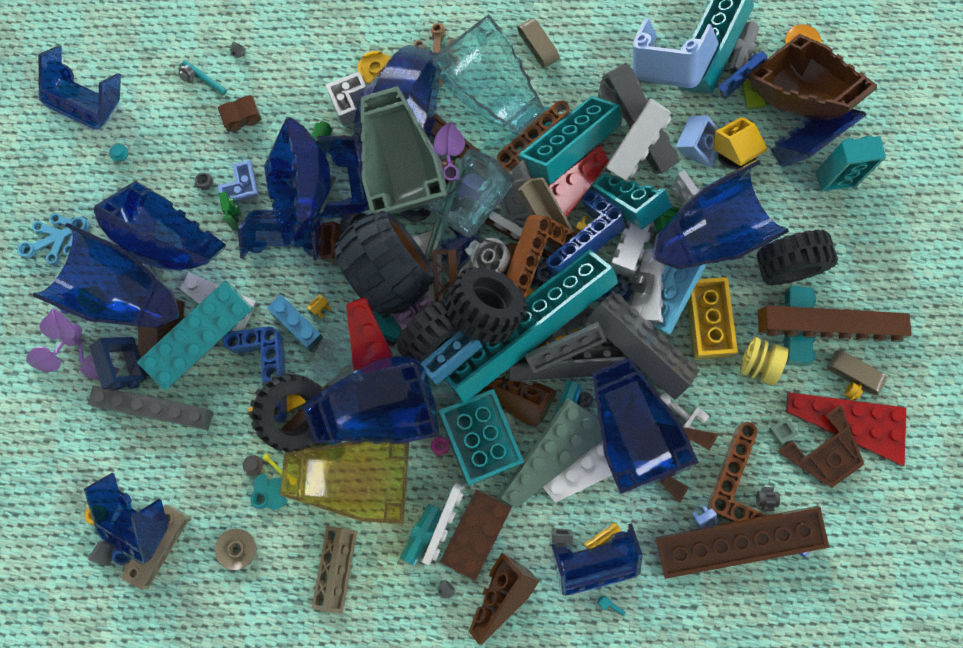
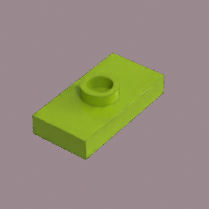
M747 79L741 85L746 110L765 108V100L755 91Z

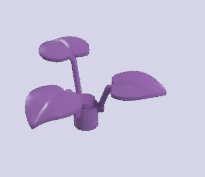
M449 122L439 130L434 139L436 153L439 155L447 154L448 166L443 169L445 180L452 181L456 179L462 184L458 190L459 198H470L479 205L484 201V198L478 190L482 188L485 181L475 174H469L465 181H462L458 176V169L452 165L450 155H459L464 150L465 140L455 125Z
M53 308L42 319L39 327L46 337L50 339L60 338L61 343L54 352H51L46 347L33 348L28 353L26 362L31 367L40 371H56L60 368L61 360L55 355H57L64 344L67 346L78 344L80 362L83 364L80 368L81 373L90 379L99 380L92 355L87 356L84 360L83 339L80 338L83 331L81 326L71 324L64 315ZM114 367L115 373L117 374L119 370Z

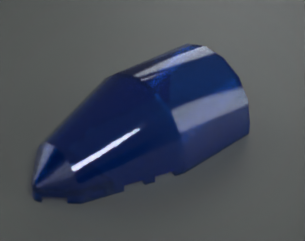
M754 160L699 189L657 233L652 253L653 259L675 269L736 260L788 233V228L777 225L767 215L755 194L750 172L753 167L761 164L760 161Z
M66 223L65 226L72 230L73 240L65 265L49 287L44 291L33 293V297L91 322L157 328L179 317V309L174 293L128 250L70 223Z

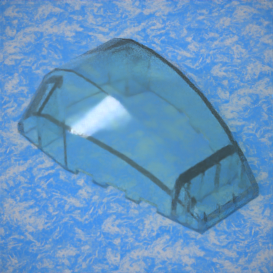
M489 14L431 59L438 75L453 96L481 116L515 135H518L546 112L536 90L533 89L530 83L531 80L528 74H526L520 58L515 52L513 43Z

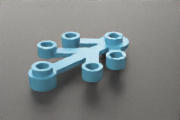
M53 213L49 218L51 223L54 225L63 224L68 227L60 230L47 226L41 221H36L33 223L32 229L35 232L37 231V233L44 232L50 234V236L33 244L22 242L19 244L17 251L24 258H31L36 251L53 244L50 253L46 256V261L51 265H56L59 262L58 254L67 236L71 235L68 245L63 248V252L69 257L77 253L75 247L80 235L87 233L90 227L87 219L75 217L71 220L62 217L58 213ZM59 217L58 221L54 222V218ZM69 248L73 249L71 253H68ZM52 256H55L54 261H50Z

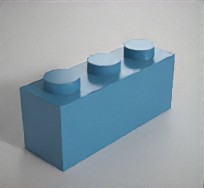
M282 295L267 307L310 352L317 346L319 341L324 339L321 333Z
M458 331L419 365L437 386L482 348V345L478 339L473 340L469 335H464Z

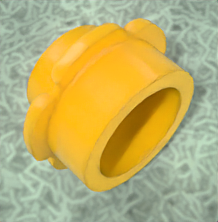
M851 382L847 386L844 395L849 397V400H857L863 393L862 385Z

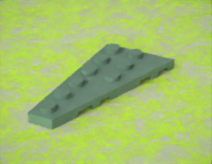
M567 398L499 497L515 508L519 507L615 430Z

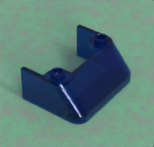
M58 45L38 54L39 99L44 106L92 129H99L105 125L120 100L121 74L117 73L99 82V93L74 82L73 71L62 63V46Z
M317 136L312 154H331V160L334 165L347 167L352 199H344L343 201H327L321 214L322 218H342L348 213H362L370 209L362 181L361 136Z
M253 210L249 212L237 229L240 258H245L248 251L261 253L267 246L303 247V251L313 255V260H317L322 242L320 233L321 225L324 223V214L318 211Z
M110 473L84 488L93 523L99 537L141 565L150 561L168 530L169 520L165 516L162 500L154 501L139 512L132 509L131 497L118 489L114 473Z
M632 523L628 524L627 533L625 531L616 533L611 543L575 553L571 549H567V547L557 549L556 544L551 545L560 589L564 596L629 580L641 573L643 554Z

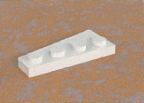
M661 249L644 250L639 272L652 273L655 275L650 294L634 292L631 307H634L643 319L651 323H663L661 308H664V300L661 299V291L664 290V283L662 282L664 251Z

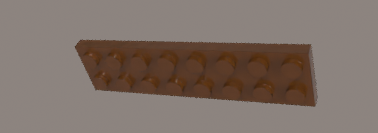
M819 505L655 537L665 579L830 548Z

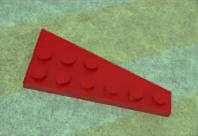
M366 297L346 305L360 424L414 402L409 387Z
M787 393L786 413L833 434H836L837 430L824 415L838 405H841L857 446L878 454V456L895 462V464L901 467L905 466L906 407Z

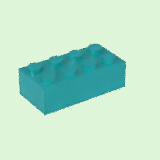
M867 135L861 139L853 140V138H847L842 140L816 171L820 191L857 187L886 159L881 136L872 137V135Z

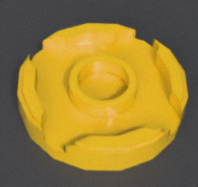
M370 51L361 57L362 59L358 63V72H360L365 83L373 86L382 85L392 77L393 62L387 54L385 55L380 51Z

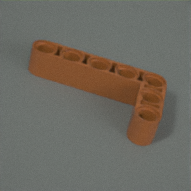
M562 100L557 101L497 154V161L506 174L520 163L518 154L570 113L568 103ZM561 110H565V111H566V112L563 113V114H558V112L561 111ZM547 122H552L550 126H544ZM534 134H537V135H538V136H537L536 138H534V139H531V138H530V137H531L532 135H534ZM520 146H523V147H524L523 150H521V151H516L518 147H520ZM505 159H510L508 163H503Z
M530 215L525 222L506 278L514 281V285L520 288L521 294L526 298L546 241L562 247L576 233L547 216Z
M745 422L735 429L708 501L709 510L712 508L717 516L731 522L751 519L755 516H766L762 512L733 500L758 432L757 427L752 422ZM743 427L748 428L750 431L749 437L743 434ZM737 445L743 448L742 455L736 452L735 448ZM730 463L736 466L735 474L729 470ZM724 481L729 484L730 488L728 492H725L722 489V483ZM716 500L722 502L723 508L721 511L715 508ZM735 508L741 511L739 519L734 516Z

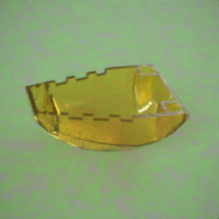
M365 438L284 453L280 495L362 522L404 524L410 440Z

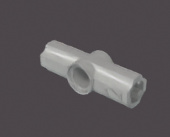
M746 22L732 52L733 57L728 69L731 74H734L740 67L747 64L748 59H750L753 53L754 41L759 30L756 22Z

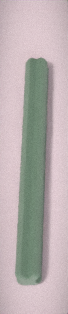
M456 158L454 166L457 167L458 176L461 179L466 162L462 158ZM456 179L449 181L447 184V196L442 199L425 252V257L428 261H433L432 250H438L459 186V182Z

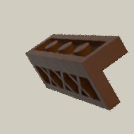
M456 249L432 250L435 302H439V295L444 290L448 293L446 287L450 285L451 288L457 277ZM436 254H448V262L444 267L437 263ZM437 266L441 268V270L438 273ZM447 266H449V273L445 270ZM442 271L449 276V281L445 286L438 282V276Z

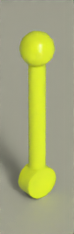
M269 454L263 455V460L268 462L286 480V484L292 485L294 483V479L288 477L270 459Z

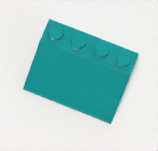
M494 389L474 396L465 403L461 401L438 411L439 418L467 487L524 463Z

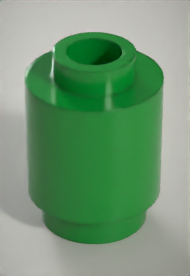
M324 121L315 123L310 137V145L320 150H324L327 147L333 131L329 123Z

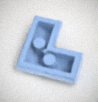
M251 160L232 164L236 181L218 185L219 193L227 192L231 198H234L235 202L259 196Z

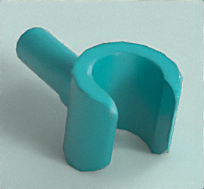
M602 596L597 601L604 611L610 607L622 616L626 613L606 596Z

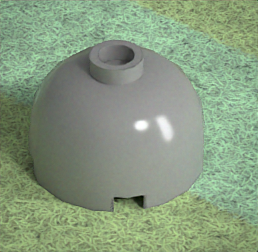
M486 238V241L481 244L478 243L474 247L471 254L473 267L491 268L499 274L507 271L511 256L510 251L502 241L496 238Z

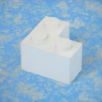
M360 72L326 84L328 94L341 124L345 125L359 119L354 103L360 101L361 97L368 95Z

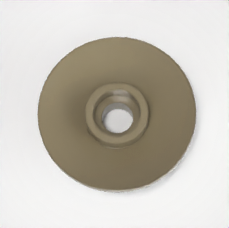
M230 529L224 532L219 537L215 546V555L218 562L229 570L245 568L251 563L256 553L254 538L243 529ZM237 545H239L241 548L239 553H235L234 548Z

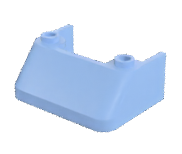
M645 18L633 42L634 75L639 81L684 88L697 86L719 45L712 25H707L701 39H690L684 43L681 50L653 47L657 35L649 18Z

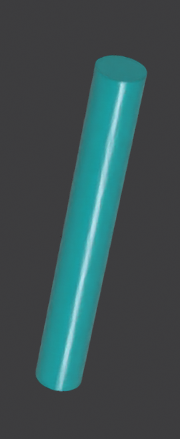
M184 60L181 66H190L196 77L220 94L225 95L227 92L226 88L188 61Z

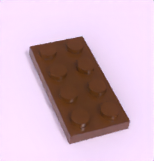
M476 489L440 563L476 581L512 507Z

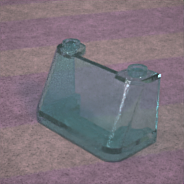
M469 148L461 161L462 167L467 172L445 200L441 198L423 206L430 214L465 237H471L478 231L513 184L512 176L494 157Z

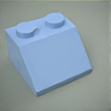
M708 115L690 116L676 148L684 157L712 167L718 155V152L713 150L715 131L719 128Z

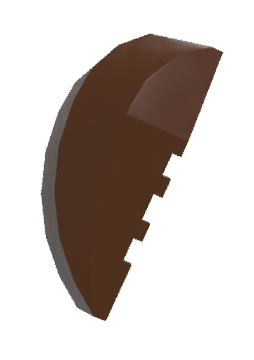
M802 34L797 35L747 74L748 80L755 91L775 108L818 121L842 117L877 89V84L862 72H856L853 65L846 64L843 61V57L839 54L835 55L833 49Z

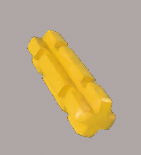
M616 523L608 526V529H604L595 535L593 540L585 542V548L588 552H593L597 549V546L600 547L612 539L613 535H618L621 532L620 527Z

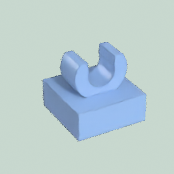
M702 506V515H698L695 511L693 512L698 529L719 524L717 514L712 508L708 510L707 507Z

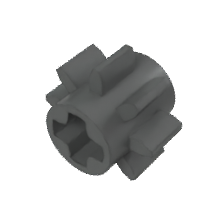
M762 487L761 491L756 493L757 506H762V511H775L774 507H779L780 494L779 492H774V487Z

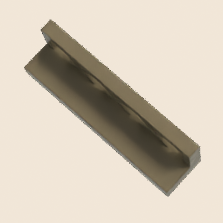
M326 527L312 609L343 613L357 535L356 530ZM333 531L336 532L334 542H332ZM331 553V561L328 562V556ZM327 574V575H328V579H327V582H326V584H325L324 578H325V575ZM322 595L324 596L323 606L320 605Z

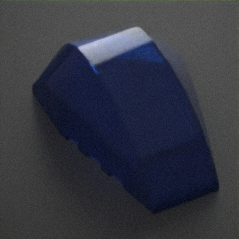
M412 45L402 47L371 80L361 94V97L398 86L429 138L435 121L434 114L437 106L436 99L439 91L438 84L439 77L441 76L443 54ZM361 97L354 120V137L361 139L362 133Z
M286 117L264 164L268 195L270 199L274 200L272 208L277 210L276 220L281 222L282 225L279 230L284 245L290 246L299 240L312 226L329 194L331 175L326 154L303 125L292 117Z
M137 181L132 182L101 201L93 209L99 227L110 243L128 257L145 265L166 270L193 269L208 264L226 247V244L209 231L204 232L200 229L198 222L195 220L191 222L187 219L184 211L181 209L177 211L173 208L171 201Z
M395 356L382 358L370 363L334 383L302 406L315 443L352 441V443L361 444V442H373V444L392 442V444H402L439 436L436 403L426 370L417 359L411 357Z
M630 357L592 372L604 456L620 494L645 488L677 475L699 463L681 422L650 385Z

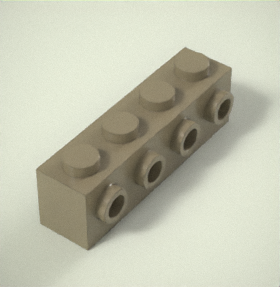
M165 504L164 507L162 506L157 511V518L153 525L151 524L146 529L144 540L136 546L133 558L123 567L122 572L124 573L120 578L140 590L149 588L191 516L172 505Z

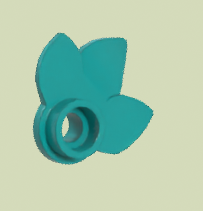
M262 473L255 479L253 483L254 492L250 499L251 504L255 508L264 509L268 507L275 510L286 505L288 500L281 495L285 488L284 478L268 480V477ZM260 495L264 496V501L262 503L258 501V497Z

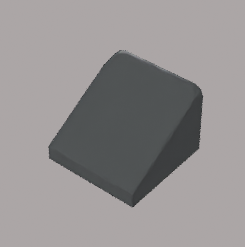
M99 541L88 560L108 566L112 561V552L116 546L107 541Z

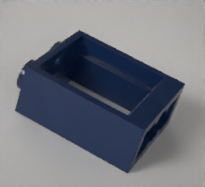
M134 337L99 338L89 346L102 390L111 389L112 391H117L126 387L128 389H135L140 387V383L147 379L144 369L137 363L140 356ZM109 352L123 353L130 376H116Z

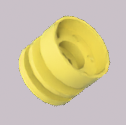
M753 337L743 354L740 374L747 376L749 373V377L754 379L760 372V382L775 386L784 370L788 357V348L773 344L768 350L767 340H763L761 343L759 337Z

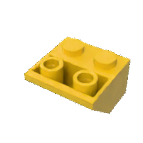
M740 117L715 131L713 150L742 166L766 152L767 146L756 124L744 117Z

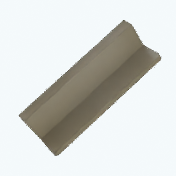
M544 178L528 179L517 190L531 215L547 216L573 231ZM547 241L552 252L557 251L561 247Z

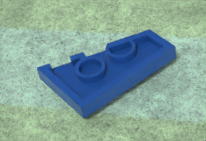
M763 51L759 54L755 53L747 64L740 67L718 87L721 95L725 99L728 98L748 79L747 74L768 59L767 55Z

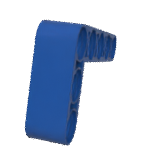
M587 190L581 198L585 212L595 220L547 258L546 263L552 277L588 249L594 253L626 226L622 210L595 190Z
M268 326L227 333L224 336L223 345L235 354L261 350L262 384L266 380H272L271 374L274 371H277L276 375L279 376L285 374L284 340L282 334L275 328ZM275 334V337L269 341L270 336ZM256 337L255 342L251 343L252 338ZM237 340L236 345L232 346L233 342ZM276 352L275 357L270 359L271 354ZM287 396L283 397L275 407V410L279 409V413L274 417L275 423H282L287 418Z

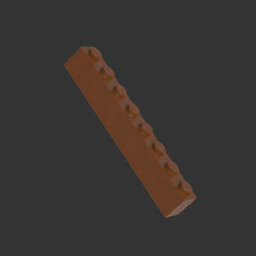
M768 305L757 310L759 333H767V336L785 334V337L803 335V338L821 336V339H831L834 336L838 337L839 340H848L851 337H855L858 341L874 338V341L891 339V342L904 341L903 338L912 336L910 313Z

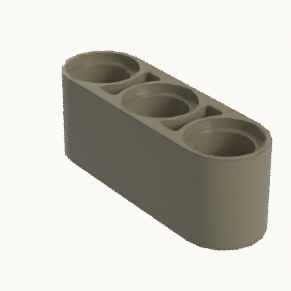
M531 18L517 26L519 35L542 68H546L560 59L556 47L535 18Z
M841 350L834 352L827 366L829 371L850 383H860L862 385L861 389L873 395H879L887 379L884 373Z

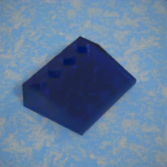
M852 109L842 117L833 120L818 121L806 118L802 121L803 125L801 127L796 126L788 132L789 136L786 138L783 136L775 141V146L770 150L781 167L808 159L867 114L864 111Z

